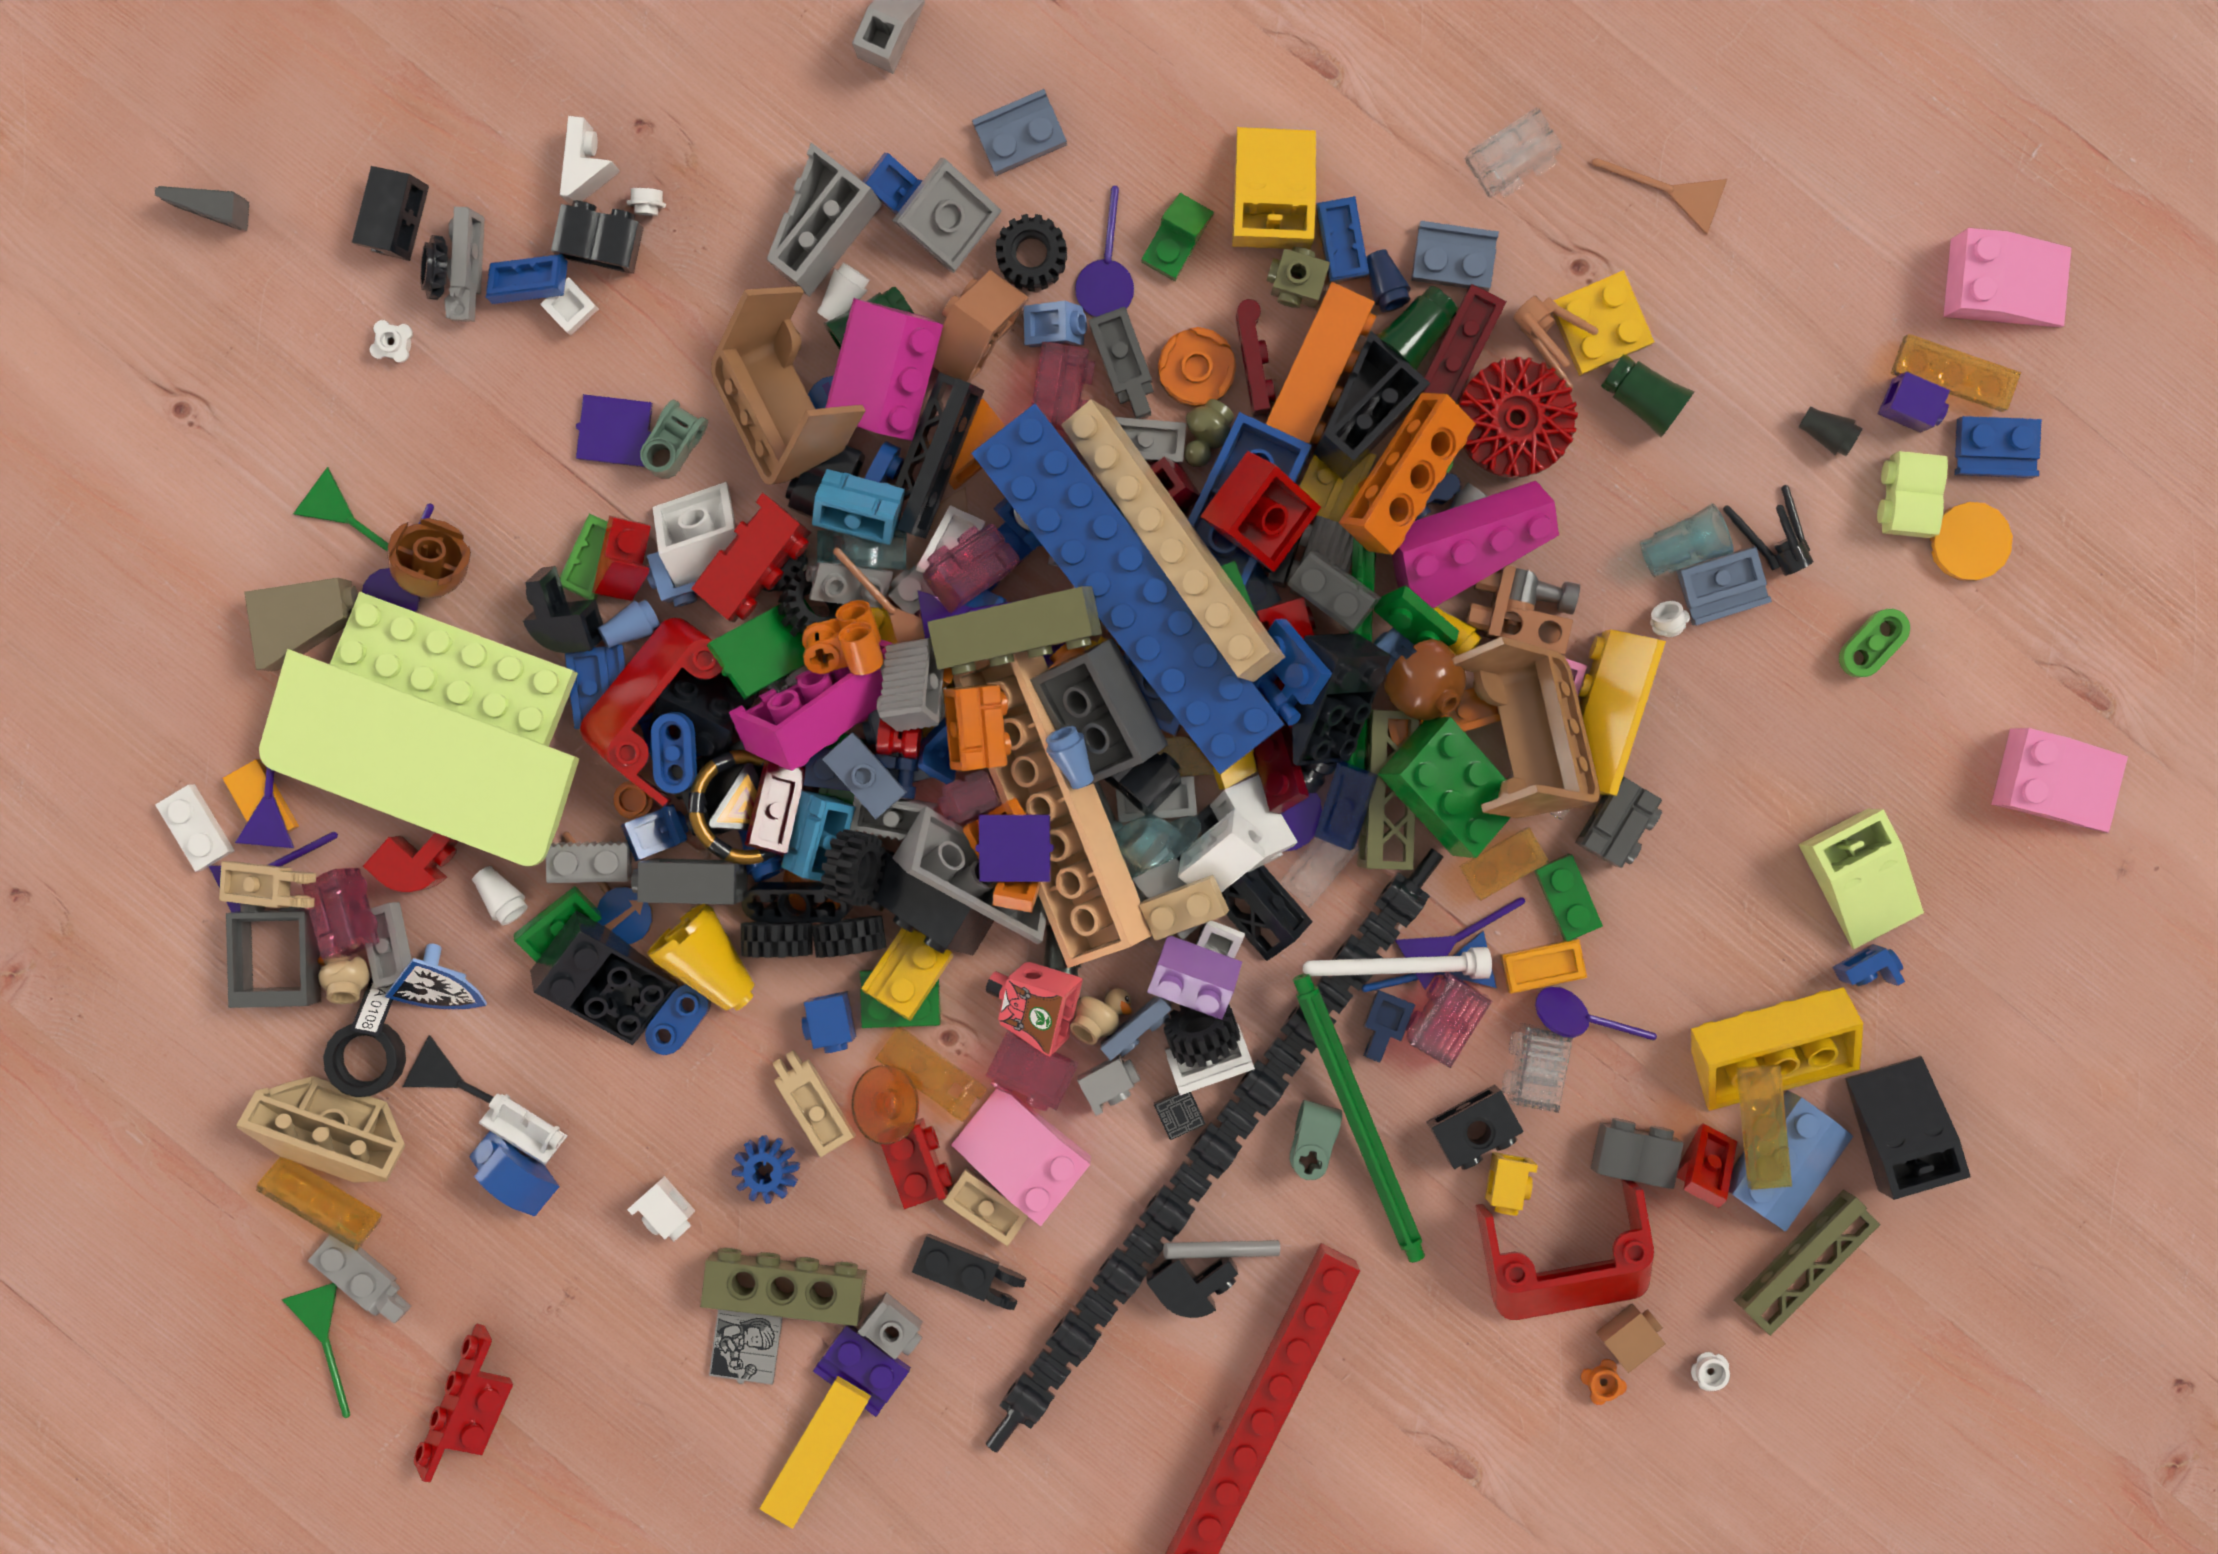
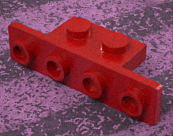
M476 1324L472 1334L467 1335L461 1347V1359L456 1371L450 1372L445 1384V1396L440 1407H435L431 1414L430 1430L424 1442L419 1443L415 1451L414 1465L423 1482H431L445 1448L483 1455L513 1387L510 1377L480 1371L492 1343V1338L485 1325Z

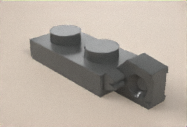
M1122 307L1088 320L1114 394L1118 396L1120 404L1130 402L1136 419L1151 416V409L1145 395L1154 392L1151 385L1152 378L1126 308Z

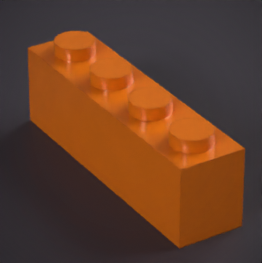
M1331 282L1268 417L1267 425L1308 444L1311 442L1317 445L1327 424L1320 421L1326 406L1334 409L1343 390V387L1337 385L1342 371L1350 373L1360 351L1353 349L1359 335L1367 338L1377 317L1370 313L1375 301Z

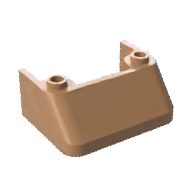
M801 286L745 289L711 362L713 382L761 479L767 485L786 483L843 452L865 413L863 405L815 409L793 366V362L801 349V336L798 330L795 329L791 317L804 293Z
M1500 637L1452 658L1455 666H1460L1465 671L1473 672V687L1477 696L1490 705L1498 706L1514 776L1502 782L1498 799L1481 805L1483 813L1522 818L1579 808L1598 801L1600 789L1571 668L1561 653L1510 638Z

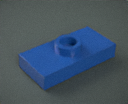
M1356 197L1316 203L1315 208L1325 261L1330 262L1327 271L1329 284L1331 282L1337 283L1368 277L1369 269Z
M562 254L490 263L485 297L491 304L564 296L568 261Z

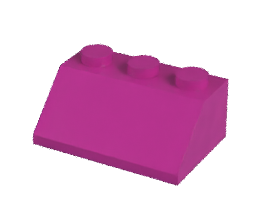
M853 298L826 408L863 405L865 413L857 427L912 441L943 324L926 316Z

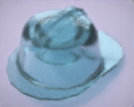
M1144 814L1116 831L1115 838L1120 851L1129 862L1128 871L1130 876L1138 877L1150 869L1179 857L1196 840L1201 830V822L1197 817L1193 816L1168 822L1154 814Z

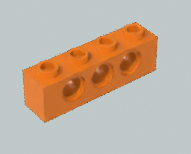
M1421 393L1339 521V524L1367 551L1393 555L1396 549L1404 542L1405 535L1417 516L1425 509L1426 502L1437 484L1445 477L1447 469L1456 454L1466 444L1467 437L1476 423L1448 394Z

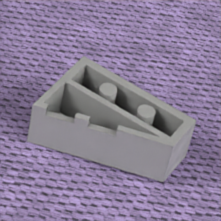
M813 143L810 144L807 152L809 158L801 178H797L795 183V195L788 213L784 212L767 260L783 277L795 286H801L803 292L809 297L882 206L881 201L871 187Z

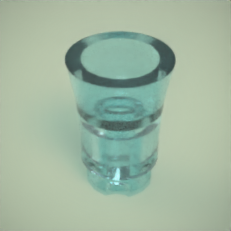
M1713 503L1694 515L1668 528L1655 532L1653 537L1640 541L1642 555L1654 577L1667 571L1672 573L1696 563L1734 553L1727 525L1720 511Z

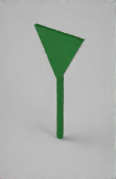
M327 467L293 514L350 524L387 552L389 543L354 518L329 467Z
M331 1283L281 1299L322 1343L342 1416L348 1418L350 1410L329 1340L337 1286Z

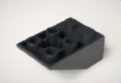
M1358 633L1305 635L1304 641L1332 672V675L1313 704L1301 705L1298 701L1294 706L1301 714V718L1292 725L1293 763L1299 766L1349 761L1357 748V740L1365 720L1371 713V705L1379 685L1385 678L1386 668L1391 655Z
M578 911L573 913L530 970L534 993L631 1045H634L658 1011L679 986L675 980L610 929Z
M1922 1056L1845 1078L1879 1192L1895 1200L1971 1177L1959 1136Z

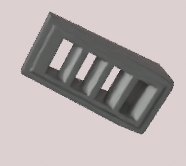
M165 186L155 187V196L174 207L238 230L247 231L249 202L233 191Z

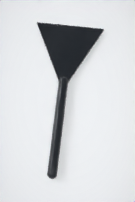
M431 1035L428 1036L403 1087L460 1088L489 1104L494 1098L464 1082Z

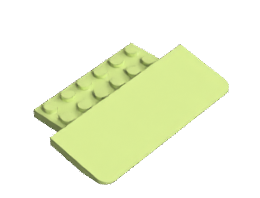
M359 592L330 664L287 649L259 746L260 758L266 767L519 865L535 866L541 863L548 854L580 759L549 747L578 673Z

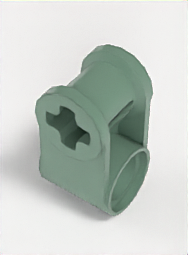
M671 400L661 412L656 426L642 446L640 458L643 465L656 477L669 479L676 476L693 448L702 439L708 427V419L704 417L698 419L680 408L678 401ZM677 421L680 422V423H682V424H684V425L687 426L688 428H685V427L681 426L680 424L677 423ZM669 450V462L662 467H655L653 465V457L657 451Z
M1303 1100L1296 1121L1295 1136L1289 1157L1291 1166L1299 1177L1305 1180H1316L1325 1174L1333 1145L1340 1130L1342 1121L1341 1109ZM1312 1151L1318 1160L1317 1164L1310 1163L1308 1169H1305V1166L1299 1159L1301 1156L1307 1157L1309 1152Z

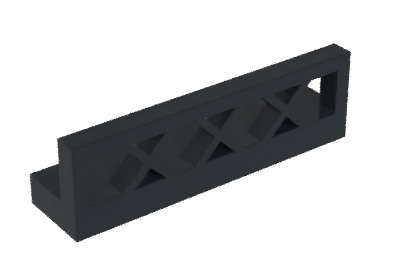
M939 372L895 483V487L905 489L904 500L909 498L897 529L926 539L985 390ZM948 384L953 386L944 408L941 400ZM938 425L929 445L927 439L931 427ZM923 462L915 482L912 473L915 466Z
M1210 804L1164 843L1179 861L1181 853L1186 849L1180 842L1185 836L1188 835L1195 842L1219 822ZM1264 865L1249 873H1245L1222 892L1229 909L1226 915L1242 933H1245V937L1266 961L1294 943L1313 922ZM1235 898L1244 899L1250 906L1251 914L1241 912L1235 905ZM1261 927L1270 929L1280 941L1271 946L1261 935Z

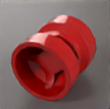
M880 718L876 745L877 754L891 755L893 752L902 753L905 758L917 759L920 751L922 728L900 732L893 729Z

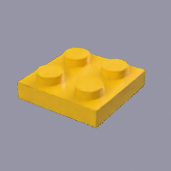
M1624 270L1553 300L1561 308L1598 329V333L1592 335L1553 314L1579 376L1616 361L1623 354L1630 355L1655 343Z

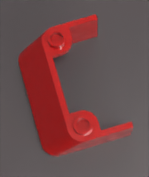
M676 617L669 618L659 625L583 718L580 726L582 739L587 745L663 807L669 805L672 799L638 774L648 761L649 748L644 739L631 729L682 667L699 679L714 678L723 670L707 647V644L712 639L688 621Z
M1621 1179L1630 1230L1621 1233L1615 1239L1612 1248L1614 1259L1536 1273L1533 1262L1525 1254L1516 1251L1500 1254L1492 1214L1484 1204L1475 1205L1492 1299L1498 1312L1506 1319L1521 1320L1632 1300L1644 1295L1650 1285L1654 1246L1643 1189L1634 1181Z

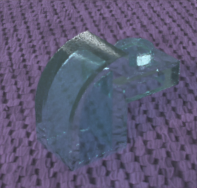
M896 529L891 544L887 545L832 530H817V563L824 562L844 565L833 553L834 548H840L856 567L887 571L905 570L907 533Z

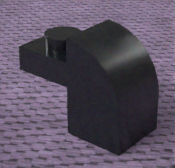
M556 566L542 567L525 582L527 600L533 606L534 611L523 620V623L529 634L540 645L554 652L575 653L591 651L602 640L598 627L603 625L596 599L567 602Z
M1231 1257L1219 1258L1198 1275H1195L1184 1259H1166L1148 1272L1146 1279L1148 1286L1169 1311L1186 1318H1199L1216 1311L1215 1301L1211 1294L1215 1292L1217 1295H1220L1231 1288L1236 1282L1234 1277L1238 1275V1269Z

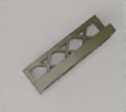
M1371 710L1368 717L1364 810L1360 813L1358 867L1367 869L1413 870L1415 814L1405 805L1404 816L1397 823L1392 824L1384 815L1385 804L1396 794L1391 789L1385 795V785L1387 784L1378 775L1379 771L1419 727L1418 719L1410 718L1401 711ZM1388 719H1408V736L1398 746L1387 735ZM1387 745L1392 749V751L1388 755ZM1384 824L1389 828V830L1385 834ZM1403 825H1404V836H1403L1402 833L1399 831V829H1400ZM1393 834L1403 844V861H1383V844Z
M1843 1189L1734 1301L1771 1336L1881 1224L1866 1211L1867 1207L1857 1197ZM1859 1216L1866 1222L1855 1234H1842ZM1841 1241H1847V1242L1841 1247ZM1833 1244V1256L1827 1262H1815ZM1806 1271V1283L1798 1290H1787ZM1778 1299L1779 1310L1766 1321L1761 1315Z

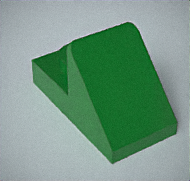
M1179 193L1163 214L1161 225L1143 255L1141 263L1176 281L1214 212L1184 194Z

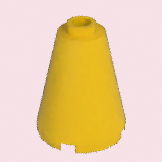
M698 904L680 917L681 922L672 930L669 927L652 944L647 954L655 964L723 1010L727 1011L734 1008L738 1011L753 998L754 994L751 990L755 984L713 908L708 904Z

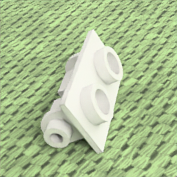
M497 1093L489 1104L490 1109L479 1121L480 1125L543 1165H546L567 1138V1135L560 1131V1127H553L512 1101L507 1094L504 1096Z

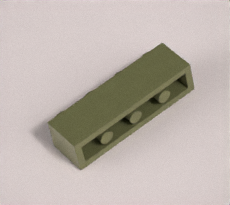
M1081 586L927 622L937 669L951 668L953 675L976 671L975 662L989 660L991 667L1015 662L1013 654L1027 651L1029 658L1052 654V645L1065 642L1067 650L1092 645L1090 637L1102 634L1092 586Z

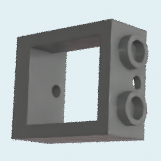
M654 858L638 862V869H634L632 872L631 886L632 892L637 893V902L734 905L742 902L744 894L748 891V875L746 865L731 863L725 860Z
M240 904L241 911L226 913L228 1008L309 1006L321 1002V985L318 979L320 964L318 963V958L320 957L319 909L287 907L280 908V910H266L265 906ZM299 920L301 987L253 988L251 922Z

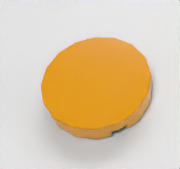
M1966 502L1951 507L1943 513L1939 535L1930 538L1933 550L1931 554L1934 562L1945 574L1957 580L1976 581L1994 575L2005 565L2012 552L2013 535L2008 521L1999 510L1986 503Z

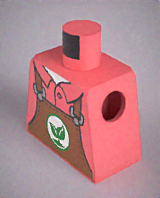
M1026 962L1009 977L995 971L987 982L986 993L1002 1000L998 1018L1000 1024L1050 1057L1069 1039L1070 1024L1074 1018L1083 979L1032 962Z

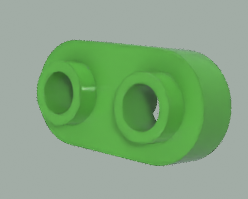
M1884 609L1872 614L1841 648L1839 663L1843 671L1857 678L1875 674L1909 637L1910 622L1907 616L1897 609ZM1883 622L1888 623L1890 626L1888 636H1884L1880 631V626ZM1856 651H1860L1864 656L1861 665H1857L1853 660V655Z

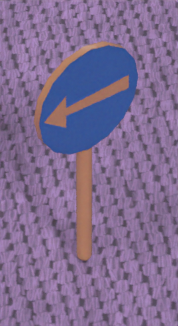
M569 832L563 833L562 836L567 843H576ZM596 882L605 894L600 899L597 907L602 916L598 923L610 929L628 944L643 939L650 931L653 922L651 904L637 902V893H633L631 887H617L611 890L606 882Z

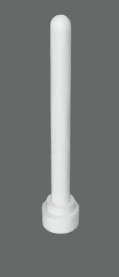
M1487 947L1470 948L1468 952H1463L1461 956L1312 960L1304 963L1303 972L1304 974H1309L1310 977L1462 972L1463 975H1469L1471 979H1488L1492 972V958Z

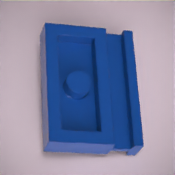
M1973 416L1957 418L1955 448L1957 469H1955L1954 475L2013 478L2039 477L2037 459H2040L2042 419Z
M622 644L615 645L609 649L603 646L595 647L591 651L565 653L566 668L578 673L570 692L574 729H580L583 718L626 667L624 646Z

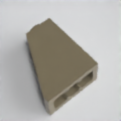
M332 578L244 592L256 670L278 671L282 669L287 649L305 654L345 628L358 596V591L355 586H352V581Z

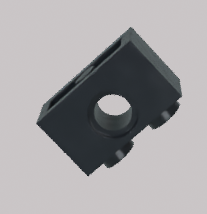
M1496 1085L1426 1121L1447 1161L1454 1170L1460 1166L1462 1170L1477 1165L1483 1160L1482 1154L1494 1148L1497 1151H1501L1512 1146L1518 1140L1516 1136L1524 1132L1503 1092ZM1473 1122H1485L1486 1130L1482 1137L1478 1139L1468 1138L1467 1130Z

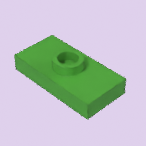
M590 513L560 575L563 588L589 600L597 599L599 595L593 593L592 590L608 523Z

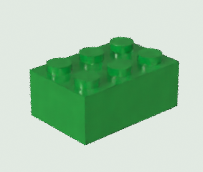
M1451 717L1424 720L1378 773L1383 781L1452 856L1477 858L1511 818L1483 813L1481 805L1498 799L1501 784L1507 779Z

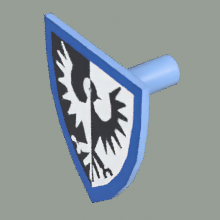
M437 944L426 945L423 961L413 958L385 994L386 998L435 1009H470L487 1005L479 990L465 979L466 974L438 966L442 948Z

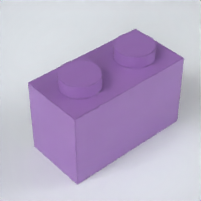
M1171 935L1167 936L1147 993L1222 1020L1234 993L1242 961Z

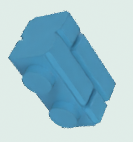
M826 469L815 495L812 525L890 545L901 518L905 489L888 483H879L856 477L849 473Z
M801 791L788 852L784 854L781 867L801 878L821 881V876L825 874V870H821L822 863L827 862V857L824 856L826 849L831 850L830 841L832 838L837 839L836 834L839 831L843 832V829L850 830L856 806L833 796Z

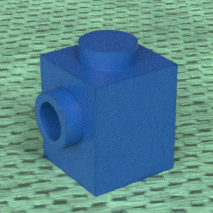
M848 991L809 998L805 1001L806 1017H802L801 1020L805 1040L812 1041L813 1049L824 1047L825 1053L848 1049L847 1042H852L857 1037Z

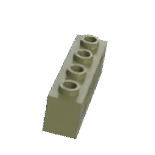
M719 1248L718 1252H712L706 1259L700 1305L702 1308L857 1326L862 1317L867 1270L858 1269V1265L855 1263L835 1262L834 1266L820 1265L818 1259L811 1257H798L795 1261L780 1260L779 1254L770 1252L757 1253V1257L741 1255V1250L735 1248ZM747 1272L751 1274L755 1280V1286L752 1288L741 1286L737 1280V1273ZM776 1278H789L794 1284V1291L785 1293L779 1290L776 1285ZM819 1281L827 1282L833 1289V1295L830 1297L818 1295L814 1284Z

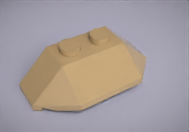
M315 1076L284 1083L271 1089L256 1090L236 1125L239 1130L283 1158L354 1183L388 1181L405 1148L404 1141L387 1102L371 1096L353 1097L344 1094L333 1086L331 1082Z

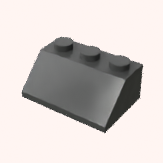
M1113 637L1030 679L1055 729L1075 726L1078 732L1083 733L1090 769L1094 777L1090 784L1141 764L1168 746Z

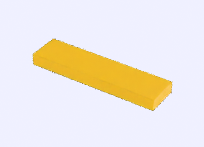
M837 1376L759 1509L786 1526L794 1528L867 1405L871 1395Z

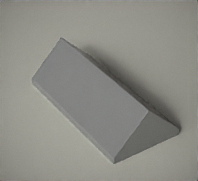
M925 806L900 844L893 859L908 874L1036 944L1043 941L1047 915L1039 895H1037L1032 913L993 906V893L997 882H979V858L971 848L963 832V827Z

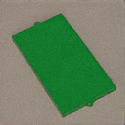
M804 599V603H805L806 607L809 609V611H811L813 614H815V613L813 612V610L811 609V607L809 606V604H808V603L806 602V600ZM781 604L707 644V647L723 669L722 675L730 678L744 700L805 666L803 657L805 648L801 641L802 634L798 632L793 637L789 633L793 626L791 624L786 627L783 626L781 621L786 615L778 614V608Z

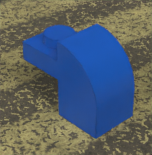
M489 1131L469 1156L478 1169L474 1177L482 1187L505 1205L520 1212L536 1216L560 1187L545 1165L535 1159L522 1155L515 1146Z

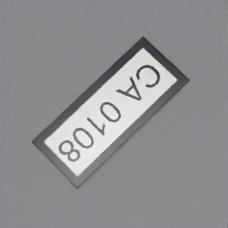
M371 976L350 1031L379 1037L393 999L385 997L391 986L374 989Z

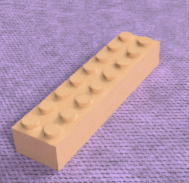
M1025 651L1013 654L1015 662L991 667L989 660L975 662L976 671L954 675L953 681L955 686L1000 685L1001 692L1005 693L1008 701V711L1003 716L1004 732H1007L1011 739V753L1007 756L1006 766L988 768L1001 802L1004 804L1016 797L1026 815L1050 814V844L1054 845V850L1050 852L1051 881L1041 882L1038 895L1067 968L1132 947L1152 936L1139 907L1141 903L1094 783L1083 788L1073 789L1068 779L1046 752L1048 747L1046 738L1056 729L1030 681L1035 676L1049 670L1044 657L1029 658L1028 652Z

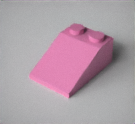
M1967 228L1950 241L1943 317L2063 327L2071 247L2008 231Z
M2031 728L2010 729L1991 805L2109 833L2128 756L2068 737Z
M1001 1083L951 1144L1006 1199L1039 1226L1045 1222L1091 1163V1156Z

